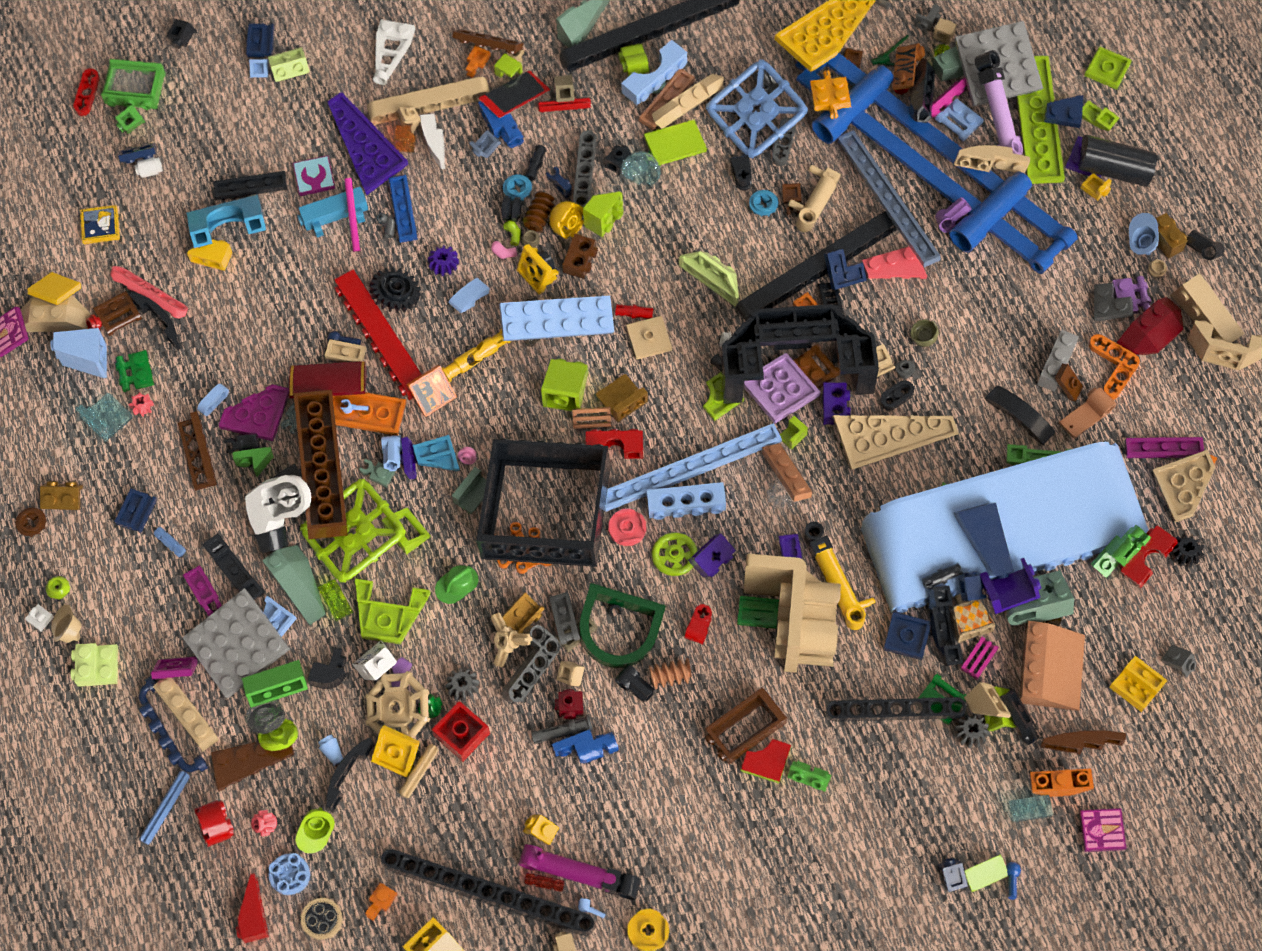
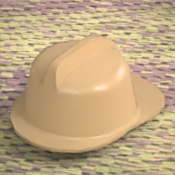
M70 605L62 606L53 618L51 628L55 642L60 640L70 643L73 640H80L79 631L82 624L73 615Z

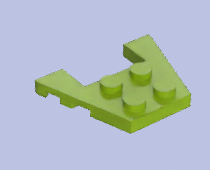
M355 579L362 639L401 645L430 597V590L413 587L409 606L370 601L373 581Z

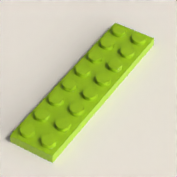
M1034 56L1043 89L1017 96L1024 156L1030 157L1026 175L1032 184L1064 183L1065 177L1058 124L1044 122L1045 107L1047 103L1054 102L1049 56Z

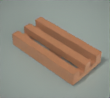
M610 407L572 409L573 429L611 427ZM607 412V415L577 417L576 415L581 413ZM607 419V422L577 423V421Z

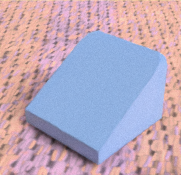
M268 59L249 60L250 78L268 77Z

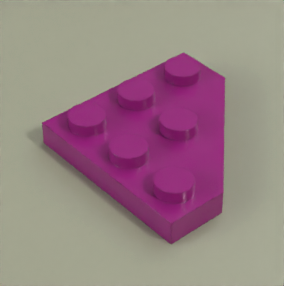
M271 384L264 391L241 400L242 402L233 407L225 408L218 425L219 429L240 434L257 433L258 438L274 441L289 398V388Z

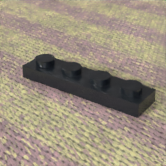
M285 171L213 181L216 200L288 190Z

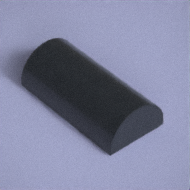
M1090 135L1082 137L1078 170L1148 187L1156 170V152Z

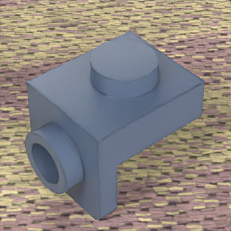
M487 129L476 143L471 141L469 144L473 147V153L478 157L488 158L501 142Z

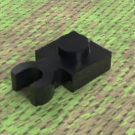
M257 433L238 435L237 440L234 438L225 440V443L229 442L233 445V448L227 449L226 453H233L237 449L244 451L259 448Z

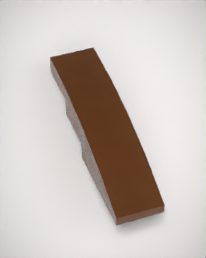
M1106 730L1062 733L1043 738L1040 748L1081 754L1084 747L1102 750L1105 743L1122 746L1126 740V733Z

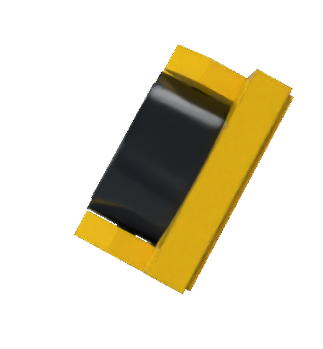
M529 244L523 247L516 271L540 295L545 292L547 285L557 279L556 275L559 272L555 268L552 257L546 251L541 250L538 252L537 248H532Z

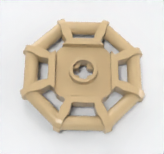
M409 671L397 674L384 673L370 692L365 695L367 703L366 725L370 726L379 736L382 727L377 722L380 720L385 723V726L392 729L401 728L403 734L414 738L426 722L430 721L428 714L429 690L425 689ZM401 681L400 687H392L391 682ZM410 684L417 693L413 694L411 691H408V685ZM384 687L385 693L382 696L378 697L377 694ZM420 699V713H416V700ZM375 702H377V715H375ZM396 702H398V705H400V709L398 712H396V710H393V706H396ZM414 719H419L411 729L408 728L409 723H412Z

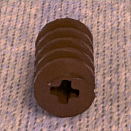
M542 191L535 193L526 216L523 218V224L526 228L536 233L543 232L542 227L546 226L545 221L549 219L550 209L554 208L552 203L555 201L554 197Z

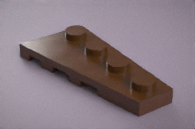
M259 741L211 752L218 792L242 781V779L260 772V770L268 766H273L293 756V744L282 750L270 751L262 748Z

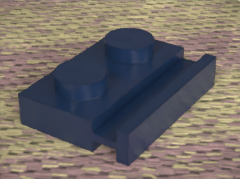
M274 23L271 25L248 24L247 57L273 56Z
M130 488L114 521L115 524L142 533L157 502V498Z

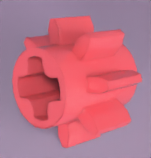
M139 392L138 395L131 397L132 403H129V406L133 409L134 415L139 413L144 417V414L151 413L150 406H153L154 403L150 400L149 394L144 396Z
M268 810L258 811V814H254L251 826L256 833H260L261 836L270 835V832H274L277 826V819L274 814L268 813Z

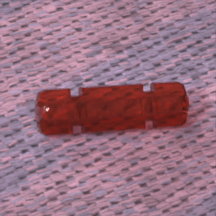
M526 873L524 879L526 885L533 886L534 884L535 887L549 890L553 888L554 891L562 892L565 885L564 880H554L551 877L541 875L535 876L531 873Z

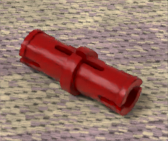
M616 304L615 316L632 317V319L653 318V308L640 307L636 304H633V306Z

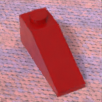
M254 873L250 874L238 916L239 926H236L237 936L244 943L269 937L258 878Z

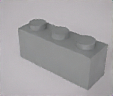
M1061 329L1037 385L1053 392L1056 391L1058 383L1055 377L1062 363L1068 364L1079 336Z

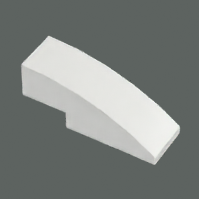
M435 114L420 115L423 136L429 153L441 169H445L443 130L436 129Z

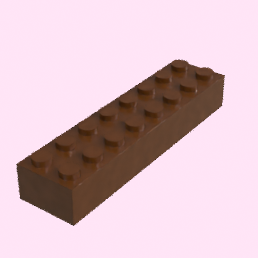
M332 390L294 393L302 480L307 483L311 493L310 506L305 510L308 540L348 536Z

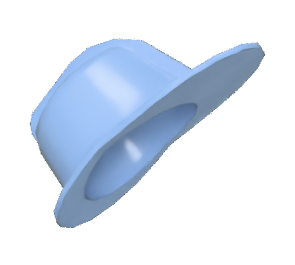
M1140 213L1130 222L1129 244L1134 253L1150 255L1159 243L1158 223L1153 215Z

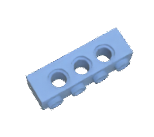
M724 483L647 490L649 518L661 520L667 516L680 518L686 514L699 516L706 512L719 514L722 511H726ZM708 498L710 501L705 503L701 499ZM689 500L691 503L686 505L682 501ZM670 502L672 505L664 506L663 503Z

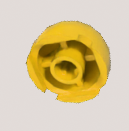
M571 201L557 204L550 213V226L553 232L565 239H568L567 237L569 236L574 237V234L578 233L584 223L581 220L583 207Z

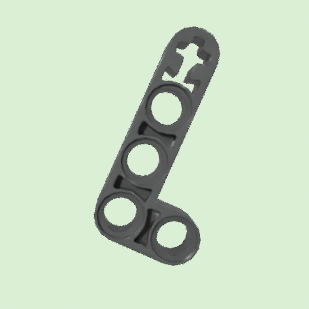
M530 625L523 631V633H528L532 637L530 645L533 647V650L503 688L502 696L507 702H521L560 651L561 645L558 639L541 625ZM534 629L537 632V637L535 639L532 637V631ZM548 642H550L551 644L550 651H548L546 648ZM537 657L540 660V664L538 667H536L535 665V659ZM525 673H527L528 675V681L526 683L523 681V675Z

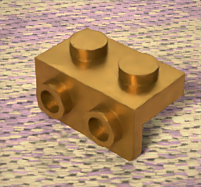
M46 481V484L40 486V509L79 510L80 490L83 489V485H77L76 481H67L65 484H58V481Z
M525 592L502 615V618L507 627H511L512 630H516L521 634L532 622H537L543 616L541 612L545 608L539 606Z

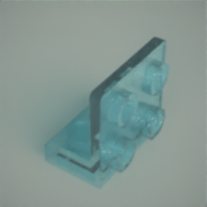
M110 393L103 396L91 408L88 407L86 409L82 404L76 408L80 418L105 442L133 418V415Z

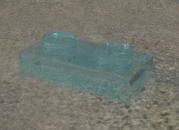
M1049 795L1008 802L1012 823L1053 816Z

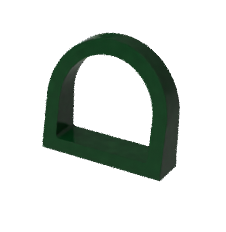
M591 583L579 622L581 644L588 655L602 665L612 668H625L628 664L633 666L642 661L651 652L658 636L666 605ZM595 600L619 605L621 608L653 617L650 631L644 644L636 651L627 655H612L601 650L594 643L589 631V618Z

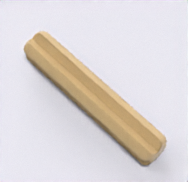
M429 744L400 789L399 794L404 798L411 796L438 753L439 749L435 745Z

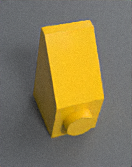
M212 239V244L190 249L187 254L190 262L225 271L232 250L230 244L226 241Z

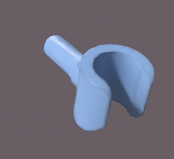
M347 399L341 401L343 405L347 406L346 408L341 407V410L346 414L351 413L353 410L368 411V406L353 405Z
M581 898L579 900V911L593 913L604 919L605 913L590 907L589 899Z

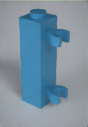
M361 186L353 189L358 224L365 222L363 212L368 210L367 201ZM346 192L299 207L300 215H297L300 225H304L306 231L314 229L317 238L324 236L321 226L349 217Z

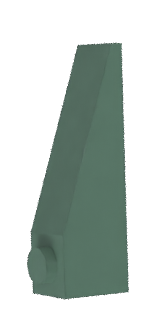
M583 0L579 7L575 8L572 6L556 18L558 39L568 48L584 42L610 0H590L588 2Z
M297 545L277 549L262 560L267 571L309 625H312L326 615L309 560Z

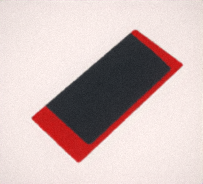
M529 70L479 97V100L498 118H501L545 94L550 89Z

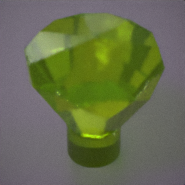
M945 44L937 45L934 49V56L936 57L949 50L950 46Z

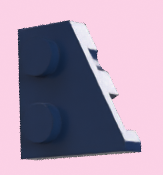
M1084 95L1047 103L1044 122L1080 128L1082 124Z

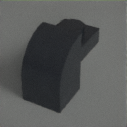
M335 647L329 665L313 662L308 677L310 686L332 689L344 681L346 673L342 668L346 664L347 657L343 649Z

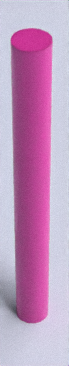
M345 178L353 252L360 251L352 178Z

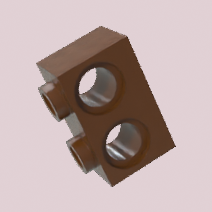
M574 234L563 262V273L582 279L585 278L586 273H590L592 268L591 260L596 258L598 252L595 239Z

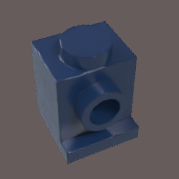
M976 571L966 572L964 577H958L961 601L987 598L986 594H982L984 584L980 579V575L976 574Z

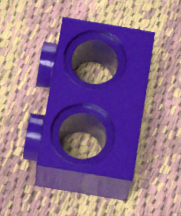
M823 383V425H835L833 415H851V408L847 407V401H850V390H847L846 383ZM837 393V394H840L841 396H840V397H834L832 394ZM833 411H840L841 414H834Z

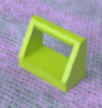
M408 508L394 513L399 520L405 516L421 535L409 541L404 536L397 542L406 555L431 537ZM387 517L382 519L385 529H395Z

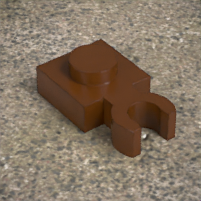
M800 183L782 184L783 204H789L791 199L801 203ZM787 206V208H786V214H787V216L790 215V209H794V208H792V207H790V206Z

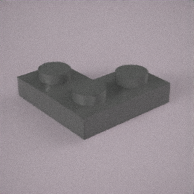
M1113 283L1094 285V319L1096 321L1133 316V299L1131 296L1114 299Z

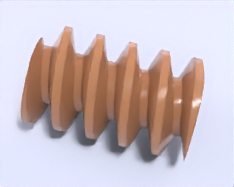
M688 658L685 659V664L679 659L677 666L673 661H670L669 667L663 662L661 669L658 664H654L653 670L649 665L650 677L655 690L658 689V683H661L662 687L665 688L666 682H669L672 687L674 680L677 681L678 685H681L682 679L688 684L690 677H692Z

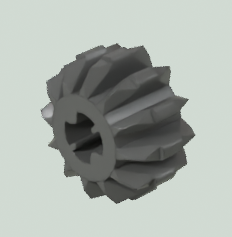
M460 667L459 673L452 670L453 677L448 676L446 679L449 683L445 685L446 689L449 690V696H454L456 701L462 697L463 702L466 701V696L473 699V693H478L479 691L476 686L480 684L479 680L476 679V673L470 674L469 668L463 672ZM466 682V686L459 687V683Z
M968 714L965 715L964 719L958 720L959 725L955 727V731L958 732L956 739H962L961 745L967 742L968 748H971L973 743L975 747L979 748L980 742L985 744L987 741L986 737L990 734L986 730L989 725L987 723L982 724L984 721L983 717L979 720L976 719V714H973L972 719ZM975 729L976 732L970 733L969 730Z

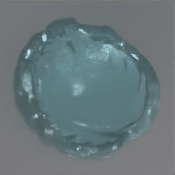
M644 151L635 152L622 163L623 175L638 185L646 183L648 186H653L660 178V165L650 153Z

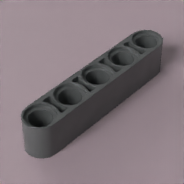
M585 130L580 134L573 195L574 203H583L585 205L590 201L592 195L596 156V135L590 130Z

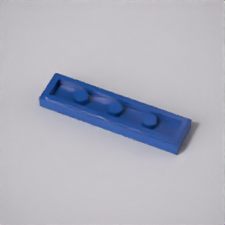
M407 176L389 178L399 242L418 240Z

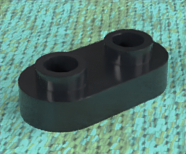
M907 380L898 382L882 393L880 398L881 407L888 411L898 408L913 397L914 385ZM905 390L907 393L903 394L901 391ZM890 400V401H892L893 403H892V404H888L886 401Z

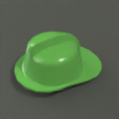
M466 565L452 567L448 573L439 579L435 586L437 598L446 604L460 601L477 587L479 582L478 574L473 568Z

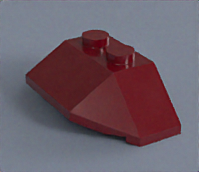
M1168 297L1158 299L1131 323L1116 343L1136 355L1158 354L1184 330L1181 308Z

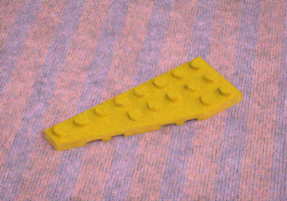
M828 0L775 34L774 40L812 72L839 53L876 0Z

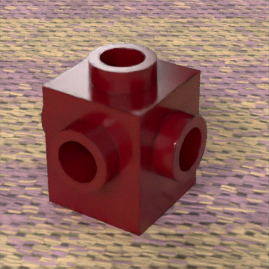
M565 689L563 692H559V699H555V711H559L560 717L574 719L578 716H584L583 691Z

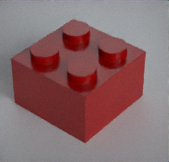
M460 701L432 729L433 736L462 762L490 734L489 726Z

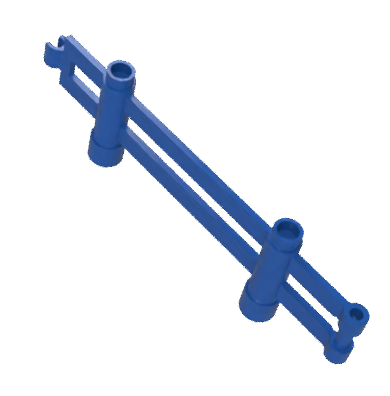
M840 53L812 72L799 61L795 64L798 69L804 70L796 78V81L810 92V81L821 80L822 78L817 73L825 66H828L839 76L846 77L847 82L853 86L849 90L851 107L837 110L838 117L836 119L835 116L832 119L830 111L825 110L812 122V129L820 140L827 144H832L852 124L952 203L960 197L967 201L972 210L967 213L968 216H965L949 232L953 244L963 252H971L986 237V234L991 232L1028 261L1035 272L1043 274L1054 263L1053 258L1061 250H1067L1078 239L1076 232L1072 228L1062 226L1025 197L1027 191L1032 187V182L1023 172L1017 171L1004 181L991 170L985 172L957 166L991 193L983 202H980L867 114L865 110L874 102L953 164L959 150L963 149L929 122H916L911 118L909 107L887 90L894 77L885 66L880 65L875 70H871L866 74ZM1012 209L1045 236L1052 238L1054 242L1045 251L1039 250L1036 244L1002 218Z

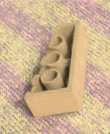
M1200 273L1170 295L1194 322L1195 320H1203L1214 325L1211 338H1219L1225 342L1232 343L1245 334Z

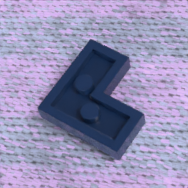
M843 249L824 254L832 290L867 281L863 263L847 266Z

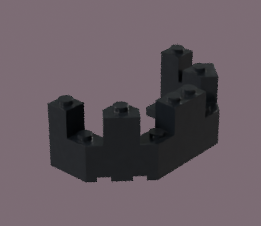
M832 304L756 309L751 314V317L746 322H743L734 332V335L722 344L723 404L742 403L744 381L764 380L761 346L774 345V350L811 348L812 343L831 341L832 363H839L840 375L854 374L855 395L874 394L879 371L875 336L870 331H865L861 328L859 323L848 315L845 316L840 313L838 308Z

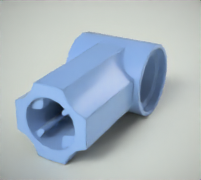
M401 435L381 437L384 469L396 471L400 468Z

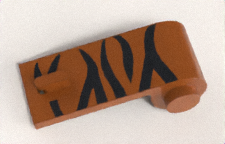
M919 43L897 48L893 90L914 87L916 62L921 61L925 56L924 47Z

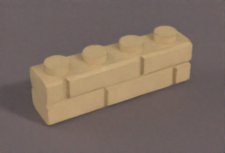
M163 678L153 686L202 752L219 740L173 678Z

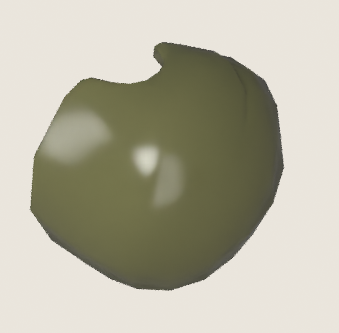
M918 320L913 324L910 335L916 345L928 347L937 341L939 330L934 321Z

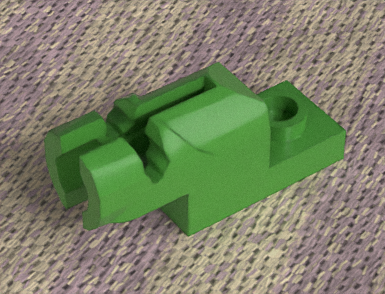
M1135 525L1122 538L1116 535L1091 565L1107 578L1119 564L1125 567L1151 537L1139 526Z

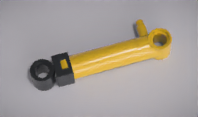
M810 522L805 527L804 541L809 545V551L814 561H817L826 582L841 584L840 600L837 604L845 618L846 626L851 630H859L865 621L866 613L864 608L874 604L875 599L872 597L860 602L857 601L833 552V545L828 535L823 537V526L819 522ZM816 532L818 536H811L809 533ZM857 615L860 620L854 621L850 617Z

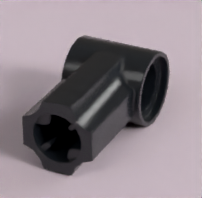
M1192 230L1187 236L1188 241L1186 245L1201 253L1202 257L1206 260H1213L1224 254L1222 243L1214 242L1196 230ZM1211 247L1215 250L1214 255L1211 252Z
M629 664L614 679L625 691L629 690L643 703L647 702L655 693V689L642 679L639 672Z

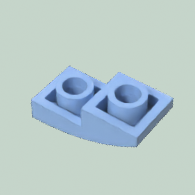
M476 278L461 288L449 300V304L460 313H463L474 307L476 300L489 294L490 288L480 279Z

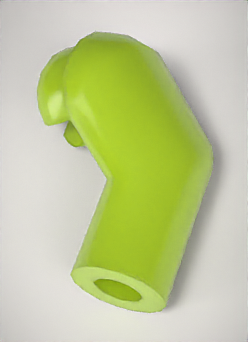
M508 220L503 224V228L512 234L510 244L512 246H519L521 230L514 221Z

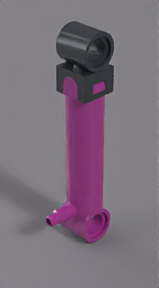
M530 844L524 845L518 865L525 869L542 871L602 889V892L615 896L618 895L628 900H636L642 881L639 877L631 874H622L621 871L611 868L603 869L543 851V849Z

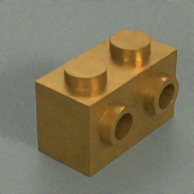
M1167 213L1157 217L1158 246L1169 259L1184 251L1188 240L1186 235L1178 229L1174 219L1169 217Z

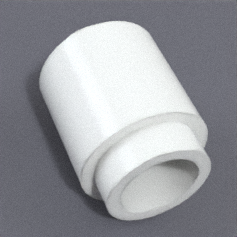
M159 157L137 160L135 165L136 173L141 175V178L158 175L159 172H163Z

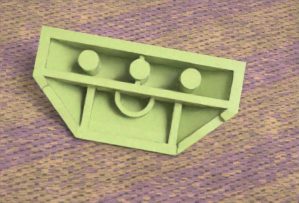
M699 251L683 254L679 257V266L736 307L739 302L737 276L733 268L725 266L719 258L711 256L707 252Z

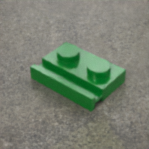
M740 596L737 625L776 629L779 599Z

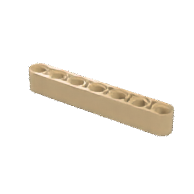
M476 77L368 103L367 110L370 122L377 125L401 119L402 117L398 111L400 107H414L417 114L420 115L480 101L479 97L490 91L486 78Z

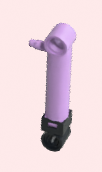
M991 50L975 57V66L979 71L977 74L980 86H985L999 141L998 146L1012 148V153L1021 155L1023 152L1022 136H1016L1002 83L1005 77L1002 67H999L1000 58L995 50Z

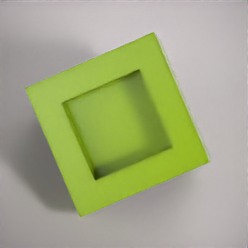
M505 53L494 65L495 75L500 78L504 74L513 77L515 73L519 75L523 73L522 63Z
M793 416L789 420L788 427L780 434L782 442L792 450L807 436L808 427L797 417Z

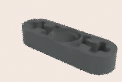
M791 118L782 119L779 128L782 127ZM796 124L788 130V133H784V137L781 138L789 141L787 145H781L779 143L781 139L775 141L772 161L777 166H784L788 162ZM780 150L783 151L782 159H778Z

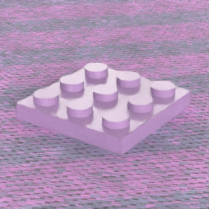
M787 353L763 366L764 380L744 381V389L774 424L818 398L821 393Z

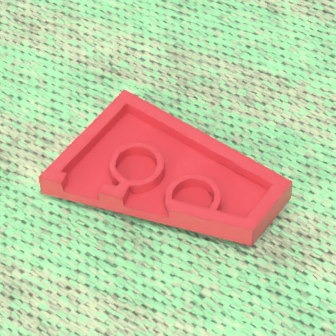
M910 247L862 260L868 278L890 279L891 277H903V279H927L924 267Z

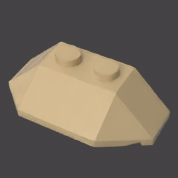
M73 295L58 305L33 296L21 309L27 332L88 329L86 318H89L91 315Z

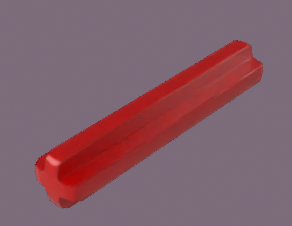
M577 98L575 101L557 102L555 100L538 103L539 112L591 107L590 98Z

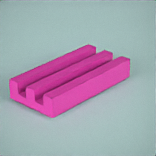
M981 637L961 667L962 671L976 680L979 679L999 649L997 645L994 646L992 642L986 641L984 637ZM982 644H984V649L982 650L976 661L973 663L971 668L968 669L967 666L969 665L977 651L980 649ZM989 648L992 649L978 672L974 673L973 671Z

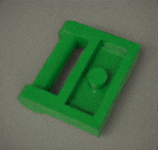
M937 673L918 697L946 698L934 690L936 685L952 697L961 698L965 702L964 697L967 694L963 695L945 682L942 676ZM934 704L931 707L934 713H940L943 709L939 704ZM954 704L951 708L954 712L958 713L963 707L960 704ZM940 719L948 726L953 721V719Z

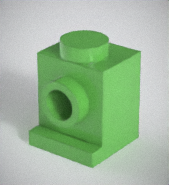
M130 105L115 117L118 121L116 125L122 133L126 131L129 134L145 123V120L133 105ZM129 119H132L133 122L128 125L127 121Z

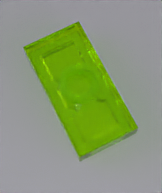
M336 579L318 587L335 621L353 613Z

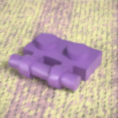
M1144 276L1136 278L1137 284H1133L1131 278L1112 281L1115 299L1132 297L1133 314H1138V307L1143 306V310L1146 311L1152 303L1147 293L1148 285L1144 280ZM1135 292H1140V299H1136Z

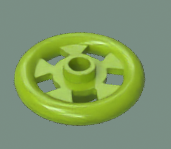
M672 532L661 536L655 542L651 556L655 567L660 572L669 576H680L688 573L693 566L689 561L684 566L679 562L683 558L689 560L698 550L690 537L682 533ZM676 540L677 545L669 546L668 541ZM687 545L690 551L684 553L682 546ZM660 549H666L665 556H659ZM677 551L678 555L673 556L671 553ZM666 561L673 563V567L665 566Z

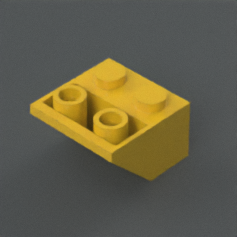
M434 917L403 946L405 951H464Z

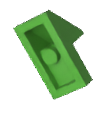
M271 447L233 452V460L236 466L249 467L253 464L256 477L274 458Z

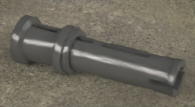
M587 714L584 718L569 719L568 723L532 731L531 733L534 744L563 736H574L589 729L590 732H593L589 714Z

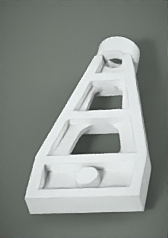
M387 20L380 21L376 33V71L373 77L375 83L381 85L387 83V80L412 42L415 25ZM386 39L400 42L396 50L384 48ZM382 56L394 57L390 65L381 63Z

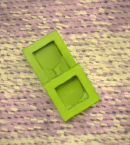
M1089 100L1083 106L1082 119L1108 132L1120 118L1106 107L1102 110Z

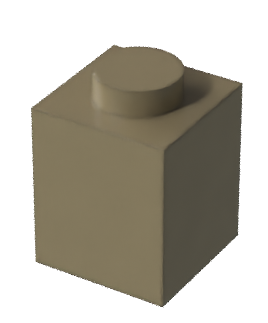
M572 75L554 77L557 102L575 101Z

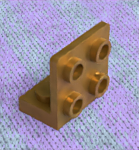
M626 374L596 393V397L604 407H610V413L617 422H620L648 402V392L645 388L638 389Z

